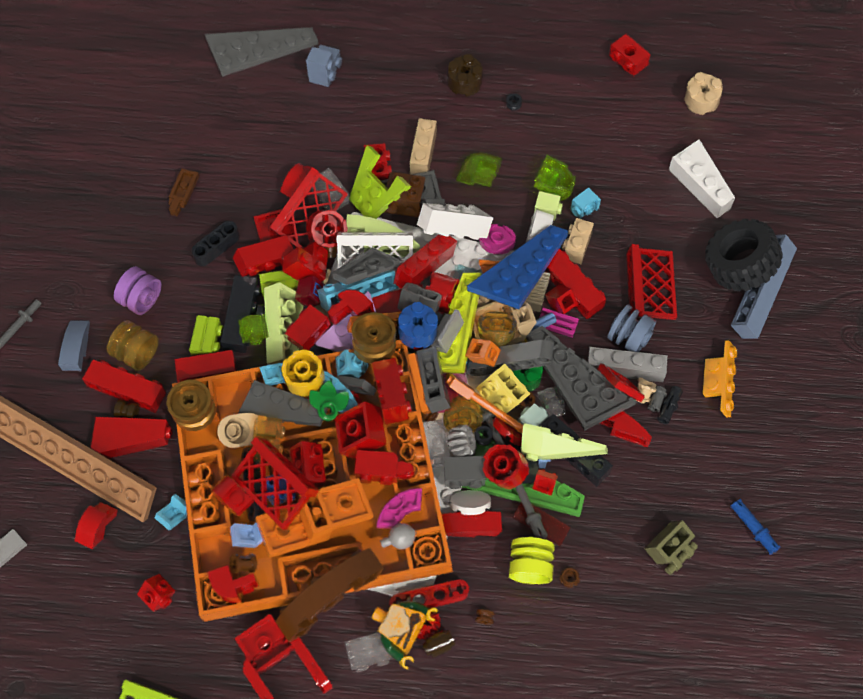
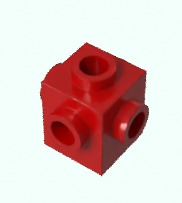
M158 574L145 580L137 595L154 612L170 605L175 590Z

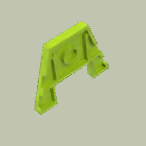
M367 145L349 200L364 216L377 219L389 208L388 205L391 202L397 201L400 198V194L408 191L411 186L402 177L397 176L388 189L371 172L381 155L373 147Z

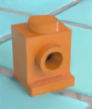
M472 338L465 356L473 363L494 367L501 349L492 341Z

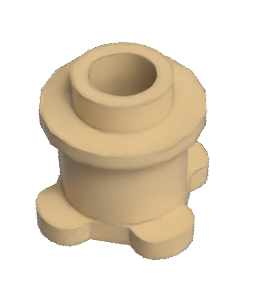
M643 378L638 379L637 388L645 395L644 400L640 403L650 402L652 392L657 390L656 384Z

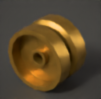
M372 312L356 319L352 326V345L354 354L358 359L372 364V362L390 359L395 353L396 328L390 317L382 313Z
M197 380L179 382L171 389L167 397L168 411L178 426L187 431H198L206 428L216 416L217 407L213 396L205 384Z

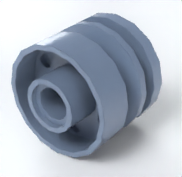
M628 304L614 319L607 338L613 341L617 337L615 342L617 345L626 339L625 349L627 351L640 352L649 342L656 325V320L646 314L640 320H637L639 310H634L630 315L632 306Z

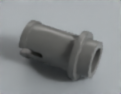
M656 386L657 390L652 392L653 395L648 409L653 412H660L663 399L667 396L665 388Z

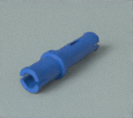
M741 499L730 506L755 535L754 539L760 541L770 555L780 549V545L769 534L770 531L760 524Z

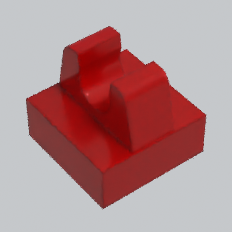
M539 469L532 489L551 496L558 476L555 473L551 474L545 472L544 469Z

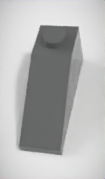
M436 346L416 351L428 408L432 413L450 409L448 390Z

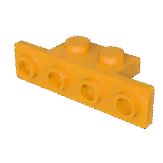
M729 340L725 341L724 357L705 359L703 395L705 397L721 396L720 410L726 417H731V411L734 409V402L732 400V393L735 392L733 375L736 374L734 359L737 357V349Z

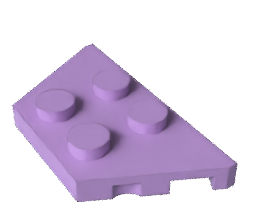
M367 291L364 295L373 303L371 295ZM349 314L337 325L330 327L315 345L333 352L353 349L352 333H348L347 325L352 315Z

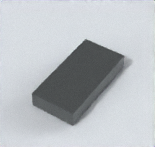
M341 375L337 377L349 391L371 396L375 395L377 391L365 379Z

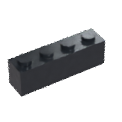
M234 276L221 338L223 351L233 350V352L246 353L247 346L250 347L251 345L250 330H253L255 319L253 315L257 312V296L261 294V285L258 284L257 277Z

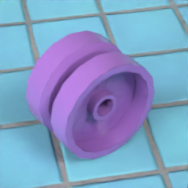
M137 266L131 267L119 279L114 290V300L120 305L128 307L130 311L137 315L145 314L159 297L161 281Z

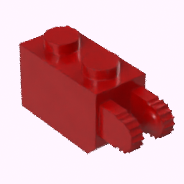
M357 450L354 474L355 478H359L361 483L369 484L373 481L380 482L383 485H391L392 483H397L398 479H411L415 474L414 466L411 463L399 461L398 456L394 452Z

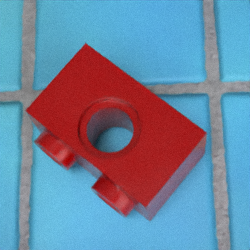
M627 34L611 45L609 54L613 61L619 63L625 71L633 76L648 65L651 55Z

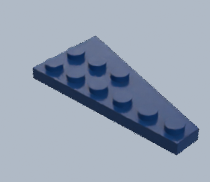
M550 225L467 285V291L520 310L567 238L568 230Z

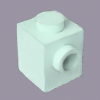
M534 403L530 408L526 407L521 412L518 422L523 425L526 423L540 427L549 416L543 407H538Z

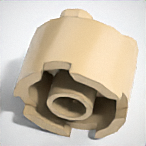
M701 72L692 77L688 82L684 98L689 110L702 115L715 111L722 94L721 80Z

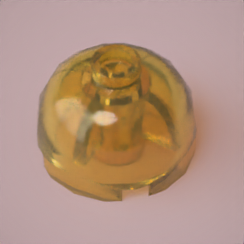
M498 311L487 312L484 317L481 315L477 325L480 339L492 341L497 347L508 345L514 339L517 322L514 317L513 319L508 318L507 313Z
M465 397L454 398L450 401V407L444 410V426L447 430L459 425H467L471 427L472 432H475L478 427L482 426V408L472 399L468 400Z

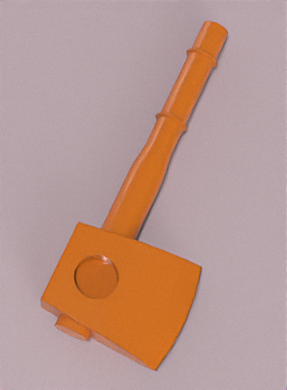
M452 373L446 374V382L450 388L466 399H472L500 418V420L516 429L517 432L523 433V424L475 392L474 388Z

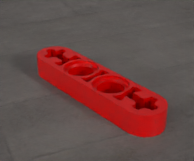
M454 580L398 593L391 597L390 607L392 604L396 605V601H407V598H410V601H414L413 599L417 595H422L425 598V602L422 604L427 606V608L463 601L468 597L469 585L464 580ZM457 587L464 589L463 594H459L456 591ZM448 588H450V592H452V597H449ZM438 590L443 591L446 595L441 600L434 597V593Z

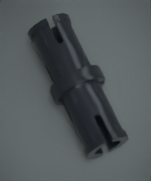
M678 386L671 387L667 399L662 403L663 408L657 418L660 423L665 425L670 423L673 412L678 408L677 403L683 393L682 388Z

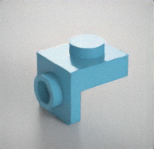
M174 494L171 502L156 513L155 519L170 531L187 518L186 501L177 494Z

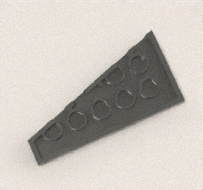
M312 27L205 34L206 41L222 77L318 45V39Z
M543 326L530 331L526 339L528 342L549 340L554 343L552 364L544 366L584 431L636 405V401L632 397L629 398L622 391L615 388L602 373L586 360L579 358L571 348L568 349Z

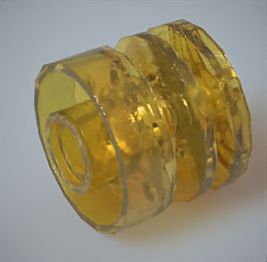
M126 320L118 325L108 341L107 353L109 356L116 358V360L124 361L125 365L139 371L147 366L153 358L159 339L157 335L148 330H142L141 326Z

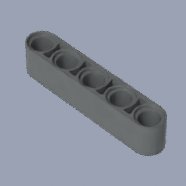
M536 340L499 347L501 351L494 367L473 363L468 358L466 372L472 376H484L493 374L504 364L512 371L547 366L552 364L554 343L549 340Z

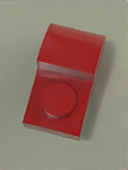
M299 163L296 164L285 177L280 192L291 198L312 167L303 166Z
M346 290L338 294L339 303L331 306L328 316L330 321L337 325L349 314L352 316H362L375 311L373 303L363 293L356 290Z
M226 475L210 490L217 500L227 509L230 508L239 517L254 502L235 481Z
M101 502L95 507L90 505L78 523L75 542L93 549L103 540L105 527L117 516V509Z
M228 565L207 572L213 590L222 600L229 603L241 602L240 593L248 594L253 592L256 587H259L254 573L234 579Z

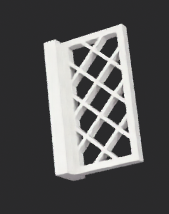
M338 232V268L342 267L346 262H350L349 259L355 253L360 256L362 253L359 249L362 246H369L370 248L378 246L377 250L381 246H388L392 250L388 255L395 253L401 259L400 264H402L408 257L410 258L413 255V232ZM342 246H350L354 252L347 258L342 253ZM400 246H409V253L404 258L396 251Z

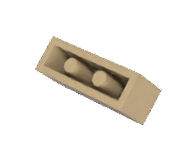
M419 118L410 159L411 175L429 171L437 134V121Z

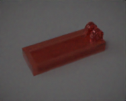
M521 502L512 518L531 529L530 525H527L525 521L527 513ZM532 504L534 511L541 514V522L548 534L546 538L560 546L571 527Z

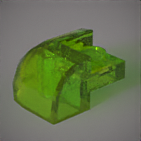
M482 152L470 154L464 160L456 181L472 186L474 183L491 187L502 163V158Z
M546 155L535 177L533 187L545 193L561 196L560 201L571 195L576 176H573L567 169L568 165Z

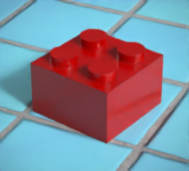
M364 401L336 416L335 424L339 454L356 460L357 450L374 451L386 445L380 407Z

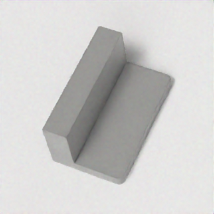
M455 309L452 315L445 313L437 328L436 339L429 348L436 346L437 351L447 354L464 324L459 310Z

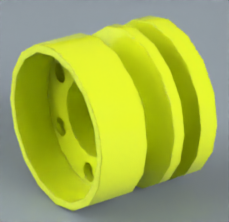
M522 537L512 540L511 548L513 550H511V557L516 560L510 562L509 578L527 584L552 582L553 565L548 562L554 559L555 545L548 540L533 537Z

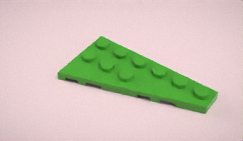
M480 433V438L484 439L485 436ZM492 440L486 446L476 443V453L472 456H484L491 447L496 445L495 441ZM487 477L485 486L480 488L462 486V488L482 491L490 495L521 502L516 488L511 490L501 488ZM556 481L553 493L550 496L532 489L534 483L523 484L533 506L580 517L585 496L568 485Z

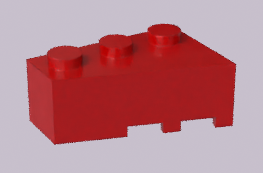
M396 358L372 362L385 425L409 420L408 413L412 411L409 400H405L404 394H407L406 384L401 382L400 376H403L401 364H397Z

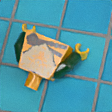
M416 601L399 602L397 605L392 604L388 612L377 607L372 616V619L381 623L378 631L381 634L380 641L386 652L399 661L400 666L408 669L404 664L406 659L414 662V659L408 653L426 620L435 621V619L430 617L431 611L438 613L436 608H427V606Z

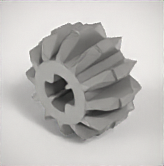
M459 425L449 430V435L447 436L448 444L454 457L475 455L477 440H475V434L472 433L471 427Z

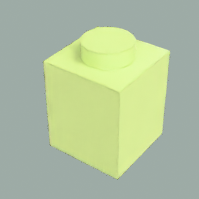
M539 191L535 210L554 215L553 220L555 221L557 214H561L563 206L560 203L561 196Z

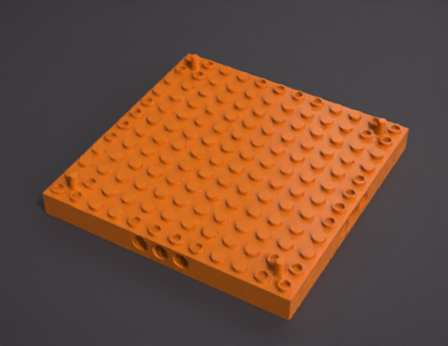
M396 340L395 353L391 358H396L397 364L402 366L403 376H400L401 382L406 384L407 394H404L405 400H409L412 412L408 413L409 420L385 425L382 412L386 445L375 451L394 452L398 456L399 461L411 463L414 466V476L411 479H398L397 483H392L391 485H383L380 482L373 481L369 484L361 483L373 513L372 519L333 530L327 541L271 558L268 557L263 542L256 548L235 547L232 545L230 527L234 523L253 525L256 522L249 520L247 509L239 517L230 508L227 509L210 491L225 475L235 481L231 476L242 462L243 449L245 447H253V445L236 448L227 447L219 440L217 430L220 421L224 417L239 413L254 380L265 384L260 367L194 379L205 384L213 396L217 407L216 416L211 424L204 429L187 431L180 428L177 424L199 616L204 622L289 605L310 586L312 579L317 576H323L337 565L351 558L350 556L359 549L364 551L371 548L384 569L376 580L356 591L453 572L420 406L407 357L409 352L407 346L401 340ZM343 351L318 355L317 357L321 360L324 371L337 378L335 358ZM368 363L366 373L359 379H365L377 389L373 366ZM286 383L272 385V387L291 393ZM378 389L375 395L372 396L355 393L360 396L363 402L366 401L381 408ZM328 408V411H327V413H326L327 415L330 414V409H329V408ZM264 419L265 433L262 438L268 439L290 462L289 448L297 443L306 441L322 444L326 483L318 487V489L356 479L354 474L356 460L339 454L335 419L331 421L323 420L321 426L301 425L286 421L282 423ZM258 453L259 464H261L260 454ZM266 466V476L273 475V467ZM242 472V474L239 477L244 481ZM422 488L421 511H413L407 514L400 522L408 524L416 531L413 544L406 549H398L393 545L383 548L380 540L389 537L391 529L377 528V521L381 510L397 494L409 489ZM296 492V500H293V504H297L300 495L298 492ZM267 499V505L269 507H274V505H272L271 502ZM348 500L340 501L342 507H351V503ZM287 502L280 504V506L287 505ZM280 527L277 529L278 534L282 536L289 533L288 530H282ZM233 554H238L239 556L254 554L257 557V569L254 575L257 578L259 587H256L253 592L248 594L240 593L241 602L229 603L222 600L213 590L207 572L226 565L230 567V558ZM239 571L238 573H233L234 579H238L252 573ZM351 588L345 593L355 592V590Z

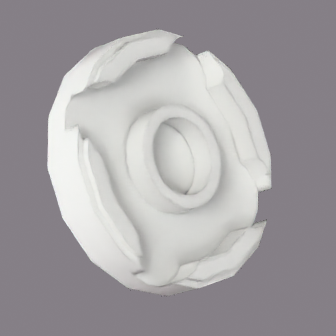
M460 491L451 497V508L455 512L460 510L461 514L464 515L481 514L485 512L486 508L489 509L491 507V497L482 491Z

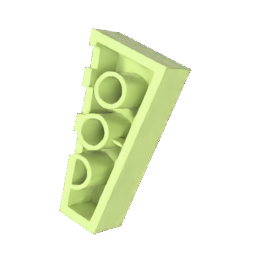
M280 282L264 288L268 365L282 363L289 356L293 355V352L299 350L288 340L285 332L288 326L299 318L304 305L295 299L296 291Z

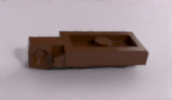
M186 169L180 170L169 195L170 215L178 217L181 208L186 207L199 179V172Z

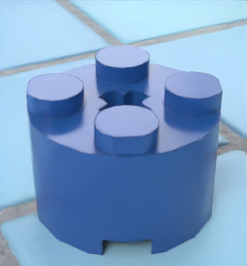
M414 302L412 305L404 308L398 319V333L401 342L411 349H414V347H423L425 349L433 344L438 328V316L433 309L423 305L421 302Z

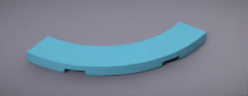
M283 363L260 367L265 384L270 386L285 384L282 375ZM324 371V383L331 381L337 394L341 392L349 393L348 404L344 410L338 411L339 414L357 406V401L349 389L339 379Z

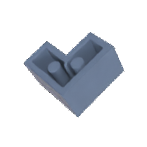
M320 45L319 48L312 47L306 60L309 82L329 87L331 81L335 79L337 67L340 68L342 63L338 49Z

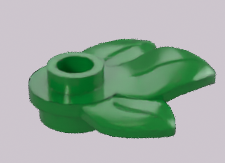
M327 381L321 386L319 392L310 391L309 401L318 410V415L322 420L331 421L336 418L338 411L346 408L349 401V393L341 392L337 394L331 381ZM325 408L330 409L329 415L324 412Z

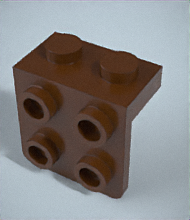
M391 172L386 186L388 189L397 176L402 177L411 188L401 193L397 201L391 202L385 213L419 217L425 177Z

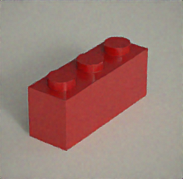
M287 235L238 248L233 256V260L242 277L247 275L254 276L264 270L271 271L281 265L283 267L284 256L294 249Z
M233 350L175 359L178 382L237 371Z

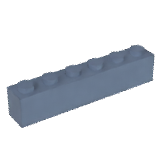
M786 234L776 235L783 253L780 268H777V273L774 277L771 276L770 281L767 283L764 282L760 284V287H753L745 292L731 323L732 328L742 339H758L797 250Z

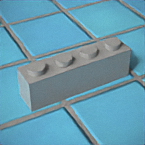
M590 347L587 362L596 369L601 363L605 364L628 379L638 380L643 378L647 381L663 382L667 373L668 356Z

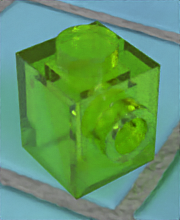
M248 315L239 320V333L242 337V343L258 345L262 343V340L269 337L265 315Z

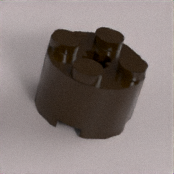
M465 54L449 62L448 86L456 95L459 93L465 94L468 97L480 90L483 68L481 63L476 58H473L471 54Z

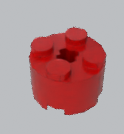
M323 209L309 216L306 230L312 242L331 248L338 246V232H347L348 227L346 220L338 212ZM329 226V230L324 231V227Z
M432 272L430 286L426 285L425 289L442 295L438 311L448 314L459 279Z
M497 444L491 447L484 455L483 472L485 476L501 488L511 490L522 484L529 474L530 468L525 456L511 445Z

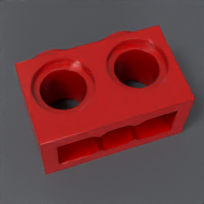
M385 143L368 145L381 155L371 172L380 181L388 179L392 172L391 165H387V161H390V150H386Z

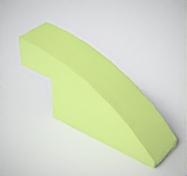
M347 214V232H403L397 227L375 218ZM413 239L414 255L420 250V245ZM364 246V252L371 249L369 246ZM381 246L378 249L386 254L392 251L388 246ZM400 246L396 251L402 257H405L409 253V246ZM395 253L391 255L393 257H398Z

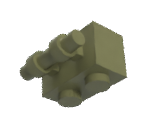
M681 520L670 522L644 549L656 564L669 563L665 571L672 575L674 571H678L682 567V563L687 558L690 559L694 555V551L698 546L695 542H691L688 545L695 535L684 521Z

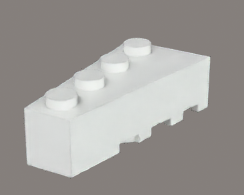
M697 140L672 157L669 170L716 218L731 209L735 197L700 140Z
M423 203L417 225L423 229L424 233L431 235L435 232L443 236L453 234L459 238L468 236L469 238L479 240V238H487L493 217L474 205L465 207V205L458 204V207L452 204L443 206L441 204Z

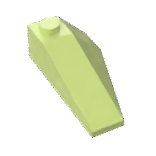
M526 423L523 425L521 452L526 456V459L531 461L601 455L608 452L607 446L581 438L575 441L573 437L565 433L558 434L557 436L550 432L551 429Z

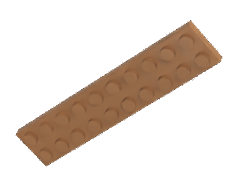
M0 396V437L141 522L148 519L157 487Z

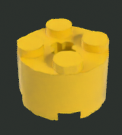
M295 351L293 355L283 362L282 375L286 386L292 394L304 397L309 396L310 391L319 392L324 384L325 374L321 360L312 351Z

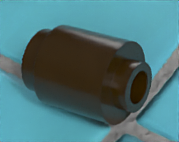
M442 630L424 638L425 643L422 644L426 655H431L432 658L450 651L451 647L455 646L454 639L449 630L445 632Z

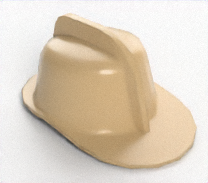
M254 413L229 415L220 421L217 434L222 444L227 447L252 445L251 442L255 436L263 437L265 425L263 420Z

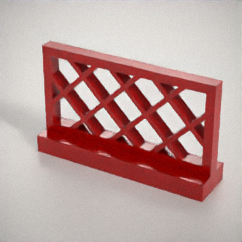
M312 167L269 229L280 236H285L286 234L281 232L285 225L293 224L295 235L287 237L295 247L304 249L298 243L297 236L307 235V233L297 234L295 224L306 222L307 226L306 209L316 207L317 211H319L320 206L329 205L331 211H337L348 193ZM319 178L325 182L326 190L316 191L315 183ZM338 191L343 196L339 201L331 202L329 192ZM327 192L329 203L318 204L317 194ZM314 194L316 205L305 206L304 198L306 195ZM304 209L305 220L295 221L294 212Z
M632 244L626 253L629 305L632 306L630 315L637 309L639 310L637 319L646 314L651 318L676 320L677 307L673 251L639 248L637 244ZM641 254L647 255L651 261L648 263L643 261ZM660 256L667 257L668 263L664 265L657 258ZM653 262L661 268L657 273L649 266ZM645 269L652 275L649 280L642 275V271ZM662 271L669 276V280L666 282L659 276ZM654 278L662 284L658 289L650 283ZM648 286L654 293L648 296L643 292V288ZM664 287L670 292L668 298L660 292ZM655 295L663 301L659 306L651 299ZM648 302L655 310L652 312L644 311V304ZM666 304L671 309V314L665 313L661 307Z
M255 436L251 442L253 447L231 477L282 530H287L310 497H315L320 490L268 439ZM258 452L261 464L254 465L253 457ZM266 466L273 467L274 477L266 478ZM261 467V479L254 480V468ZM248 469L249 480L243 481L239 476L244 470ZM279 479L287 481V490L279 491ZM274 480V492L267 493V481ZM261 482V494L254 492V483ZM298 492L302 496L297 504H293L292 493ZM280 494H287V505L280 506ZM274 495V507H269L267 505V496ZM280 509H287L288 517L284 522L280 519Z

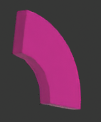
M422 488L405 490L386 503L379 515L377 528L392 529L396 524H400L407 514L413 511H421Z

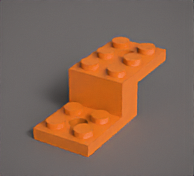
M359 478L319 489L318 494L315 497H310L287 528L289 532L287 535L282 536L278 534L277 529L279 526L268 514L256 516L255 520L268 557L271 558L327 541L333 530L372 519L373 513ZM299 495L297 503L302 498L301 495ZM348 500L351 503V507H342L340 501ZM280 509V519L284 522L288 517L287 509Z

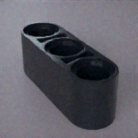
M233 221L222 223L192 247V254L197 265H208L239 240L240 237L236 223Z

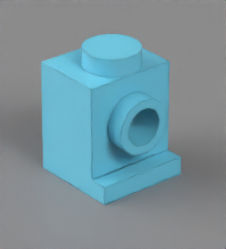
M587 188L572 199L571 211L576 217L581 219L583 216L591 214L594 209L597 211L601 199L591 189Z
M345 349L335 358L337 376L360 378L368 369V363L358 359L349 350Z

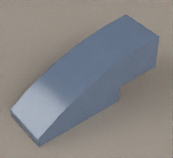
M90 321L69 322L59 356L58 365L62 371H82L83 357H86Z

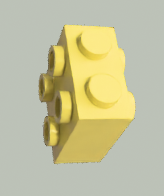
M506 364L502 365L476 387L480 396L503 412H506V414L530 395L525 385L517 379L513 371Z

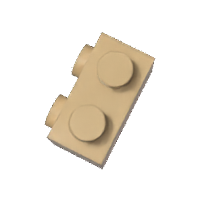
M576 218L574 225L570 224L568 230L570 237L569 240L565 239L562 250H565L572 262L582 264L594 223Z

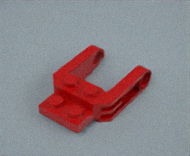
M271 614L235 638L246 656L243 673L261 699L274 698L259 677V674L266 672L290 655L291 651L296 652L324 694L333 688L300 637L288 642Z

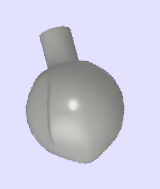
M396 524L390 530L389 537L380 540L383 548L393 545L398 549H406L413 544L416 531L408 524Z

